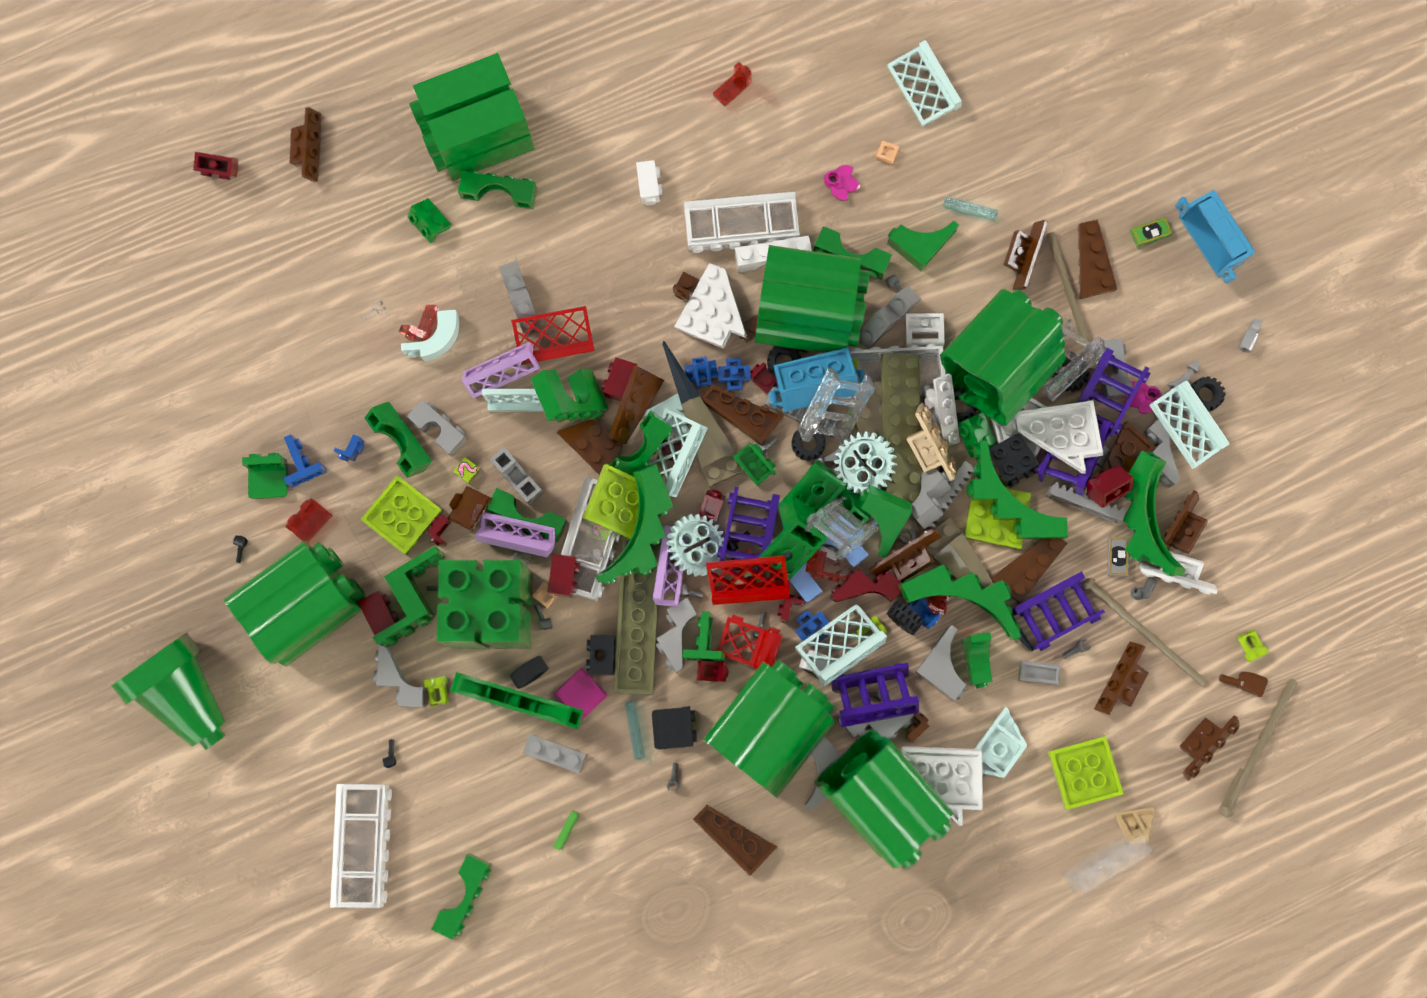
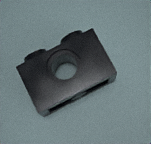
M590 635V640L587 639V651H590V659L586 660V671H590V675H614L615 636ZM604 650L606 653L605 658L601 661L597 660L595 657L596 652Z

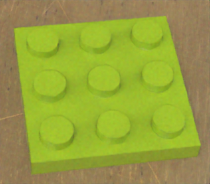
M604 464L583 519L631 539L638 518L639 505L637 485L634 477Z
M397 475L360 520L403 554L407 555L443 510Z
M1006 488L1012 496L1029 507L1031 493ZM970 501L964 531L966 539L1018 550L1022 548L1023 539H1017V534H1014V523H1016V520H993V515L990 513V505L993 504V501Z
M1106 736L1048 751L1065 810L1124 794Z

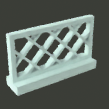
M926 40L919 43V47L887 64L888 69L922 127L953 109L961 108L960 97ZM918 53L921 58L920 64L910 63L911 57ZM898 64L906 65L903 74L895 72L893 67ZM908 66L918 68L916 77L906 75ZM921 69L929 71L930 76L928 80L918 78ZM905 78L914 80L912 89L904 87ZM917 81L927 83L925 92L915 90ZM930 84L938 86L939 91L937 95L927 93ZM913 94L923 95L921 104L912 101ZM926 96L936 98L934 107L924 105ZM939 99L946 101L949 105L945 109L936 108ZM922 108L931 110V117L923 120L921 116Z
M1187 380L1175 386L1149 405L1192 469L1230 444ZM1172 394L1177 398L1178 403L1171 402ZM1157 404H1165L1166 412H1162ZM1171 406L1178 408L1177 416L1171 414ZM1183 410L1189 416V420L1182 418ZM1170 419L1177 421L1176 428L1171 426ZM1182 422L1189 424L1188 432L1181 430ZM1194 426L1200 432V436L1193 434ZM1181 435L1188 437L1187 444L1181 441ZM1193 438L1199 440V448L1192 446ZM1204 442L1208 444L1212 451L1204 450ZM1192 451L1199 453L1198 461H1195L1192 457Z
M482 389V396L488 403V412H544L535 389Z
M665 408L662 418L667 420L669 414L674 416L676 424L672 425V428L677 427L680 436L671 439V436H669L667 442L660 444L658 451L660 459L652 462L650 458L648 465L662 463L664 471L660 474L661 476H666L667 482L665 487L669 496L677 497L708 427ZM691 424L689 433L683 435L681 425ZM681 440L683 444L682 449L675 452L673 443ZM669 445L672 454L664 457L661 448ZM673 457L675 464L673 468L667 469L665 460Z
M855 604L797 645L795 649L819 678L821 685L825 687L885 644L887 636L883 631L880 632L858 604ZM856 611L861 616L860 622L849 621V615ZM838 623L846 624L845 633L834 632V626ZM848 625L860 626L859 635L847 634ZM862 627L871 628L874 634L870 637L861 636ZM822 634L831 635L830 644L818 643L819 636ZM833 636L844 637V646L832 645ZM847 638L858 639V645L854 648L846 647ZM807 645L815 646L814 655L806 654L802 648ZM817 647L829 648L828 657L816 656ZM831 649L843 650L842 657L839 659L830 658ZM816 660L827 661V667L820 672L815 666Z

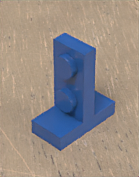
M291 434L284 437L298 472L284 477L286 485L293 488L327 473L325 466L320 462L310 466L307 456L302 454L301 449H303L299 438L296 439Z

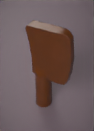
M1244 671L1240 672L1238 679L1224 674L1219 676L1220 682L1236 686L1258 698L1263 696L1268 682L1266 677Z

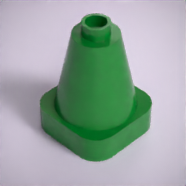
M185 633L115 682L111 687L126 705L134 700L191 747L200 743L207 750L225 736L219 728L225 723V720L197 661L196 655L201 650L189 634Z

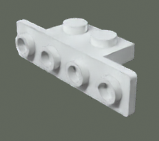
M945 374L933 380L934 390L928 389L925 391V405L931 410L933 423H937L941 430L942 440L945 439L950 447L959 443L960 438L952 375Z
M1170 552L1175 560L1186 569L1183 576L1174 575L1173 577L1165 574L1160 566L1158 568L1141 562L1139 564V568L1145 576H1157L1168 583L1174 581L1188 589L1194 587L1204 594H1217L1218 592L1214 584L1198 580L1204 566L1203 561Z

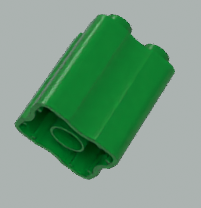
M769 245L760 296L755 343L820 353L847 348V346L858 347L866 308L864 297L867 293L870 271L860 269L861 258Z
M1001 289L940 354L941 363L946 374L952 375L954 393L956 388H958L959 392H961V388H965V393L957 396V398L979 409L998 424L1006 426L1066 360L1065 350L1063 349L1066 343L1062 338L1063 319L1059 313L1049 307H1046L1044 310L1032 307L1029 297L1020 290H1014L1011 293Z
M303 541L227 596L224 602L236 620L245 629L261 655L269 663L276 664L278 662L282 666L287 667L359 614L362 610L358 601L365 598L366 594L353 578L349 580L343 573L339 575L337 570L343 567L344 564L331 547L327 549L321 542L312 547L309 543Z
M779 660L772 667L762 662L703 739L776 798L780 796L835 723V720L829 715L835 706L827 700L828 697L810 683L802 691L800 688L804 683L796 677L797 674Z
M870 729L862 734L842 756L831 763L814 781V784L880 858L882 857L893 869L900 866L903 869H907L913 866L922 854L918 848L929 837L934 841L939 840L951 828L949 820L953 815L952 810L893 742L885 736L882 737L874 729Z

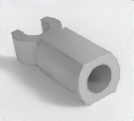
M1256 318L1254 321H1251L1248 330L1245 331L1240 342L1239 350L1246 353L1252 351L1259 335L1257 332L1262 321Z

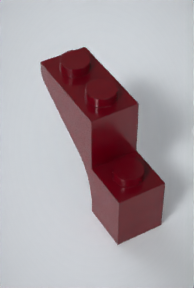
M858 568L855 572L851 570L844 577L847 581L842 586L838 584L831 591L833 593L831 599L834 602H841L864 594L875 593L883 596L891 603L901 593L898 586L901 582L888 571L886 574L882 572L874 580L877 582L875 585Z

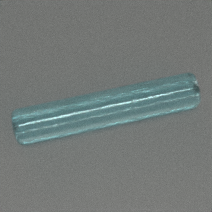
M945 197L943 203L945 208L990 220H995L998 214L996 209L951 197Z
M635 701L626 702L625 709L634 759H643L645 754Z

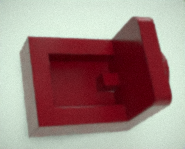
M444 515L436 517L428 531L431 535L430 540L437 546L440 544L447 545L440 538V535L451 524V521Z
M790 594V599H785L784 604L779 605L777 616H781L780 621L788 622L792 604L804 605V601L801 600L800 596Z
M698 661L697 680L726 682L729 674L727 662Z

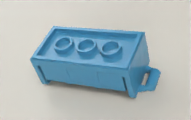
M1212 190L1190 204L1185 197H1181L1175 204L1176 209L1180 213L1179 219L1217 277H1222L1224 282L1229 284L1236 278L1233 270L1243 265L1255 253V250L1216 191Z
M848 347L773 365L778 388L770 391L768 395L772 407H783L784 412L858 395L860 394L859 388L864 384H868L865 370H855ZM776 393H780L782 402L778 403Z

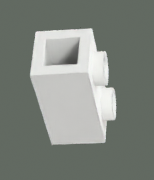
M655 160L636 162L641 204L654 205L656 202H660L659 195L663 194L661 184L657 183V178H660L659 166L655 167Z

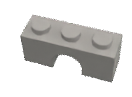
M1122 338L1099 341L1095 345L1097 361L1100 360L1107 347L1114 351L1113 355H1115L1116 359L1128 364L1125 360L1126 346L1123 344ZM1110 365L1114 369V376L1111 378L1133 388L1128 373ZM1101 382L1103 396L1109 399H1120L1129 396Z
M421 400L409 413L408 419L424 433L431 426H440L441 434L435 442L453 457L467 441L464 437L466 433L458 426L454 428L450 424L452 421L445 414L440 416L436 412L437 408L430 401L425 403Z
M505 447L490 458L493 465L529 506L544 494L541 488L523 470Z
M533 734L529 735L523 751L524 754L576 773H581L588 755Z

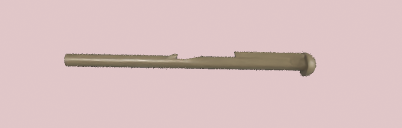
M1050 232L1047 234L1083 344L1088 360L1087 365L1089 370L1094 371L1099 361L1095 359L1055 234Z
M1094 578L1084 580L1083 588L1085 591L1091 590L1199 685L1202 686L1206 682L1205 678L1096 584Z
M1289 680L1265 729L1259 735L1260 740L1244 769H1239L1219 807V812L1222 816L1229 818L1235 814L1232 809L1298 683L1296 680Z

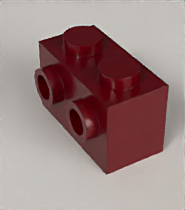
M195 152L193 171L201 172L200 175L212 177V174H218L220 179L230 180L231 177H237L239 159Z
M615 357L614 362H610L608 380L604 379L601 390H604L605 397L621 402L634 366H637L636 363Z
M1117 464L1112 468L1106 469L1100 475L1091 478L1087 482L1086 495L1101 508H1104L1132 491L1134 477Z
M553 554L547 589L549 595L572 598L573 593L577 592L578 582H575V575L580 572V562H577V557Z
M376 591L358 601L374 636L400 620L396 611L391 610L389 606L391 601L386 593L383 594L380 591Z

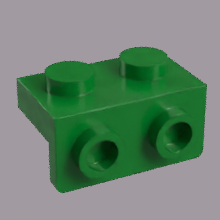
M429 198L412 205L407 216L410 223L419 230L429 243L434 242L436 235L449 230L452 225Z
M983 412L958 422L959 433L971 458L974 457L973 448L977 442L988 441L989 448L997 445Z
M748 442L732 458L753 483L758 486L771 474L775 475L777 473L774 470L776 466L769 458H764L762 455L764 451L757 443L753 445Z

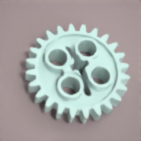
M865 431L864 437L860 432H857V438L850 435L851 441L844 440L846 446H839L842 452L835 454L840 457L839 460L834 461V463L839 464V467L834 469L840 472L837 478L843 479L845 485L848 484L847 489L852 490L854 488V493L857 494L860 489L861 492L866 490L869 484L881 489L880 485L887 487L885 481H892L889 474L896 473L891 468L897 466L896 463L892 462L897 456L890 454L894 448H887L890 442H883L884 437L879 436L877 438L876 433H872L870 437V433ZM865 445H869L870 450L867 454L863 453V448ZM855 450L858 452L862 459L868 460L866 463L872 470H874L877 473L876 476H874V474L868 467L864 466L865 463L858 456H856V454L854 453ZM854 458L856 463L850 468L849 461ZM878 459H881L882 466L877 469L875 467V462ZM864 472H867L868 479L863 482L861 476Z
M690 514L687 517L680 518V521H676L674 523L675 526L670 528L672 533L667 535L671 540L666 542L667 545L671 546L667 552L673 553L670 560L676 559L674 566L680 564L681 572L687 569V575L693 573L694 577L700 574L701 576L707 575L706 562L720 561V558L717 557L719 546H723L722 542H724V538L720 537L723 531H717L719 525L713 526V519L707 522L706 516L700 519L699 514H696L694 517ZM698 530L702 532V536L698 534ZM682 537L686 539L687 544L683 542ZM706 538H710V541L702 544L701 546H698L687 553L683 552L684 549H687L690 546ZM707 547L710 548L711 553L707 551ZM691 554L695 556L696 561L692 559Z

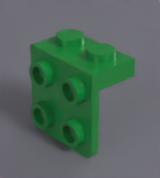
M268 453V456L249 454V457H242V465L248 468L249 498L264 499L287 496V485L284 477H287V459L279 453Z

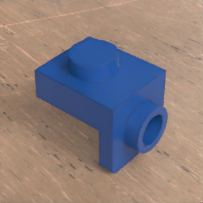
M353 434L345 451L336 447L333 451L338 454L337 458L346 462L349 459L355 461L358 454H361L364 449V440Z
M924 598L915 600L909 606L923 620L922 626L928 629L934 626L941 617V614L934 610Z

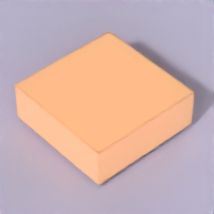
M882 140L875 159L893 165L899 147Z
M543 582L532 597L548 609L558 596L549 595L547 593L548 584Z

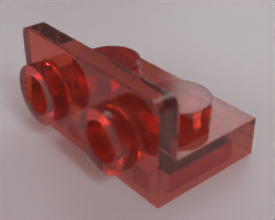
M312 498L302 503L301 509L287 520L288 524L285 526L299 539L307 543L333 516Z

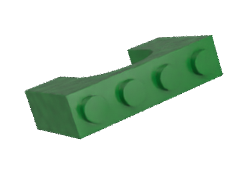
M579 369L567 377L576 401L565 391L556 370H543L531 378L548 421H557L559 423L565 420L571 422L577 419L584 421L589 418L596 420L601 418L605 411L609 410L592 369Z

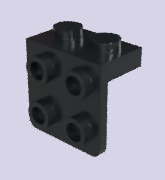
M1015 434L989 448L991 461L1001 475L1000 481L1005 487L1009 486L1012 488L1020 482V479L1024 477L1029 479L1036 474L1035 471L1039 463L1020 434Z
M690 706L653 710L654 747L656 749L693 747V742H697L696 730H692V722H696L695 710H691Z

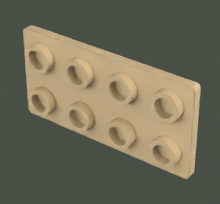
M922 402L918 405L915 415L923 430L908 436L907 441L924 473L942 465L948 478L952 481L955 479L958 462L954 456L951 457L947 441L945 439L942 440L938 424L933 423L931 410L928 406L925 407Z

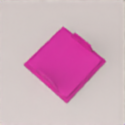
M582 667L553 693L562 704L584 710L581 721L608 696Z

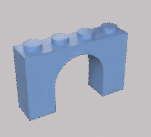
M834 518L826 524L827 528L825 531L828 539L823 545L838 548L853 567L869 556L840 518L838 520ZM807 562L789 579L807 603L823 592L810 575Z

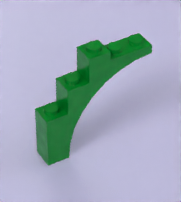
M988 441L977 442L973 448V455L976 458L974 476L977 479L970 481L967 485V496H970V501H993V504L990 505V513L993 515V520H1016V523H1014V534H1017V539L1067 538V518L1039 513L1025 506L1012 496L994 470Z
M1141 451L1129 472L1134 477L1132 491L1124 496L1132 503L1123 521L1128 524L1127 527L1130 530L1135 531L1125 551L1130 553V557L1137 562L1149 561L1153 565L1163 568L1162 571L1168 576H1183L1186 569L1175 560L1167 549L1156 521V490L1166 461L1153 452Z
M657 464L648 465L633 472L639 500L635 529L621 555L608 568L595 575L600 583L607 585L617 580L616 577L620 575L627 576L633 572L647 575L653 572L652 568L658 566L650 546L660 543V539L666 536L658 517L669 513L668 509L674 506Z
M943 564L898 585L906 602L936 595L953 596L967 600L989 613L1002 627L1009 640H1016L1021 637L1019 633L1021 632L1020 626L1016 621H1013L1011 616V607L1008 603L1005 604L1004 602L1011 598L1009 594L1011 590L1006 582L1004 583L1003 580H998L981 588L980 585L982 584L978 575L970 572L951 581V571Z
M458 672L455 674L450 692L574 729L579 728L584 712L582 709Z

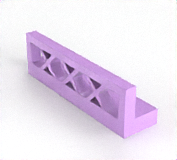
M528 342L464 371L462 382L471 396L476 398L482 395V389H496L540 369V365L533 355V346ZM528 358L533 366L528 368L520 366L521 362ZM508 367L516 369L513 375L505 374L504 371ZM490 375L500 377L499 381L495 383L487 381ZM477 382L483 384V387L475 391L471 384Z
M484 512L481 516V528L475 534V541L548 557L555 548V528ZM487 519L492 520L496 526H487ZM510 524L514 530L509 531L503 525ZM527 528L532 534L526 535L521 529ZM539 533H549V540L544 539Z
M664 525L666 536L662 538L653 600L655 605L678 607L684 571H680V564L673 566L670 562V557L673 556V553L667 552L671 546L667 545L666 542L671 540L667 535L672 533L670 531L672 526ZM674 571L678 575V579L670 584L667 576ZM672 589L675 593V600H664L665 593Z

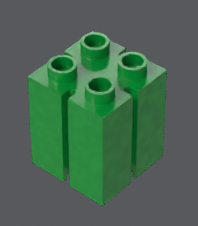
M499 53L413 85L418 100L410 102L409 105L422 132L426 148L437 171L441 172L447 169L453 181L461 178L462 171L474 170L478 172L535 150L526 118L513 89L509 88L511 82Z
M439 560L438 598L448 604H438L437 642L453 649H489V646L495 649H531L532 613L523 606L532 607L533 572L521 560H483V565L477 560Z

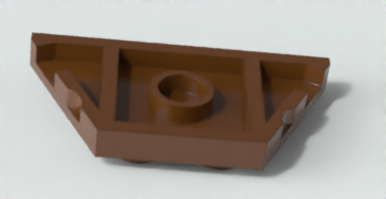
M591 419L557 431V434L599 475L603 465H610L616 455L619 456L623 444L608 438L610 431L597 419Z

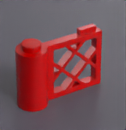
M734 614L732 618L728 617L717 651H722L724 643L731 640L736 651L730 654L723 652L726 658L750 665L756 669L759 668L762 662L772 667L783 638V634L780 633L781 630L774 627H769L768 630L743 622V617ZM730 624H737L741 633L732 637L729 631ZM751 629L759 632L757 640L752 643L746 635V632ZM743 634L748 645L738 649L734 638ZM749 647L753 653L751 661L744 659L740 651Z

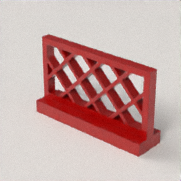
M586 306L511 320L516 346H521L524 339L534 344L533 355L537 362L595 351ZM583 310L584 320L581 324L571 319L575 312ZM556 315H562L567 318L562 328L552 322ZM543 318L549 322L543 332L534 326L537 319ZM569 320L578 326L573 336L563 330ZM525 322L530 326L525 335L517 330L516 323ZM550 324L560 330L555 339L545 334ZM531 328L541 333L536 343L526 337ZM580 328L587 332L589 340L579 341L575 338ZM561 332L571 337L566 345L556 341ZM543 335L553 341L549 348H542L538 345ZM528 358L522 361L521 365L529 364L532 362Z
M785 556L706 562L713 605L790 599V582L788 580ZM781 563L782 566L777 570L771 567L772 564ZM753 565H759L762 568L757 572L751 567ZM733 567L742 568V570L739 573L731 569ZM719 568L723 571L718 575L712 569ZM767 570L773 574L768 578L762 575V573ZM749 572L753 576L747 579L742 575ZM728 573L734 578L729 581L723 577ZM777 576L783 579L781 581H773ZM757 578H759V579H761L762 581H764V582H756V583H754V581H755ZM737 580H740V581L744 582V584H734V583H735ZM718 581H720L721 583L725 584V585L715 586V584H716Z

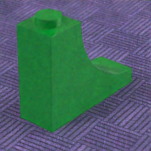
M953 220L945 228L929 233L916 232L900 224L897 229L894 227L889 232L887 244L922 271L955 234L959 224Z
M869 484L868 488L861 492L859 500L861 501V509L869 513L880 527L882 534L878 544V555L885 558L911 515L912 505L906 500Z
M991 632L970 635L961 640L970 686L976 685V689L988 687L987 683L993 682L989 659V646L992 640Z

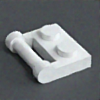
M944 313L905 315L906 348L910 345L926 346L929 344H937V346H943L944 348ZM912 334H938V338L912 339Z

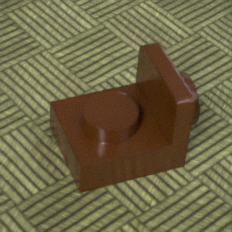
M683 271L677 284L673 286V293L681 300H689L700 279Z
M758 315L743 322L747 337L744 338L746 343L755 339Z
M921 712L919 714L915 713L913 716L919 724L916 725L914 723L907 730L908 735L906 739L910 743L914 742L929 727L927 723L929 720Z

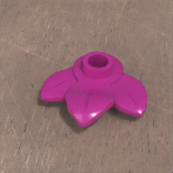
M841 165L836 170L828 171L824 176V184L831 189L832 195L838 200L846 201L848 193L854 192L860 187L859 182L851 176L853 172L852 166ZM834 178L836 179V182L833 183L830 181V179Z
M1132 381L1133 387L1137 381ZM1142 382L1129 407L1138 408L1140 414L1150 413L1152 409L1149 405L1160 398L1162 394L1157 387H1149L1146 383Z

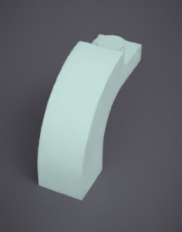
M437 311L438 325L434 335L423 342L402 343L401 351L409 358H416L421 355L424 361L434 360L445 354L453 346L459 333V314L457 311Z

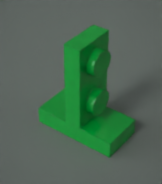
M702 611L701 617L698 618V628L700 629V636L696 638L698 650L683 649L682 657L684 659L692 661H725V654L722 651H710L713 615L710 612Z

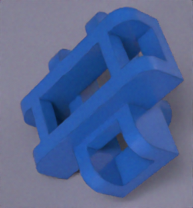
M706 356L692 359L693 364L684 366L685 374L691 382L696 381L697 389L704 385L710 387L712 385L711 378L718 377L716 360L707 361ZM707 378L706 381L699 382V379Z
M741 358L726 359V366H718L719 383H727L728 391H741L742 382L751 381L750 365H741Z
M807 610L796 619L801 627L795 633L803 642L830 622L821 611L812 616ZM822 634L821 637L819 636L818 643H820L828 635Z

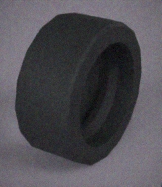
M537 656L512 672L510 678L516 687L520 689L546 673L549 667L541 656Z

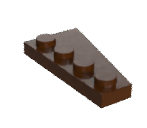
M1098 220L1080 223L1078 225V248L1080 254L1079 299L1115 292L1117 286Z
M634 366L608 438L621 444H627L665 380L640 367Z
M711 385L701 397L707 407L759 445H762L784 416L780 413H774L764 406L755 405L745 398L741 399L735 396V394Z
M1124 422L1099 475L1117 464L1129 473L1140 452H1151L1155 446L1129 422Z
M1041 539L992 576L991 580L993 583L998 580L1006 582L1011 590L1010 596L1020 604L1068 543L1063 539Z
M706 805L692 819L749 876L778 847L709 805Z

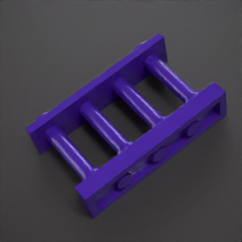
M1106 347L1077 403L1094 399L1120 412L1115 422L1096 414L1097 423L1102 425L1103 420L1111 422L1109 436L1113 437L1114 433L1118 435L1123 426L1120 422L1141 383H1146L1151 373L1148 372L1149 367L1147 366L1141 371L1116 359L1115 355H1113L1114 351ZM1106 365H1113L1137 377L1138 380L1134 387L1131 388L1107 376L1103 372ZM1097 382H1103L1128 394L1129 397L1125 404L1122 405L1097 393V390L1094 389Z
M1103 420L1101 426L1098 425L1102 450L1111 430V422ZM1047 452L1044 462L1039 463L1036 473L1039 474L1040 482H1043L1047 474L1073 483V486H1076V494L1083 496L1087 488V482L1090 480L1100 456L1084 458L1086 473L1074 476L1050 468L1049 466L1053 458L1060 459Z
M739 487L734 488V493H730L728 504H731L723 546H719L717 557L720 558V561H724L725 557L739 560L759 558L771 544L780 495L773 494L772 500L762 501L737 496ZM737 503L766 509L769 512L768 518L760 519L734 514L735 505ZM732 521L761 526L762 529H766L765 536L757 537L730 531ZM728 539L758 544V547H762L761 554L757 553V555L728 550Z
M1082 571L1011 609L1014 616L1020 614L1021 617H1024L1038 644L1032 646L1033 650L1039 648L1040 651H1043L1051 646V641L1089 621L1093 624L1102 619L1100 615L1105 613L1104 609L1095 612L1080 586L1082 585L1080 581L1085 579ZM1068 587L1071 590L1074 589L1089 615L1081 621H1078L1064 596V589ZM1051 596L1055 599L1057 598L1072 624L1064 630L1060 628L1047 605V598ZM1037 605L1038 608H1041L1055 635L1047 639L1043 637L1030 614L1031 607Z
M897 663L893 666L846 675L842 674L831 682L832 691L839 690L844 710L839 711L841 728L919 713L918 696L911 697L909 695L904 678L909 677L908 663ZM897 679L902 699L890 700L885 681ZM878 683L883 702L871 704L866 687L867 684ZM858 686L863 706L852 708L847 688Z

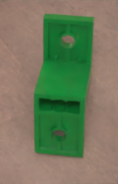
M814 464L778 504L784 530L765 549L759 558L782 556L785 552H791V556L785 557L788 578L791 579L828 539L821 513L846 487L845 483L817 464ZM816 486L823 487L821 491H813ZM781 563L771 565L776 570L782 566Z
M436 546L384 576L407 617L372 637L376 644L389 648L398 643L397 639L402 636L408 637L415 632L414 629L417 627H425L432 622L431 619L435 615L413 577L422 576L426 573V569L431 566L433 568L438 566L439 560L446 558L444 553Z

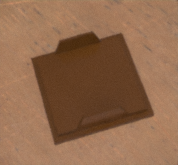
M466 486L462 494L455 493L449 503L452 511L447 519L473 531L492 498Z

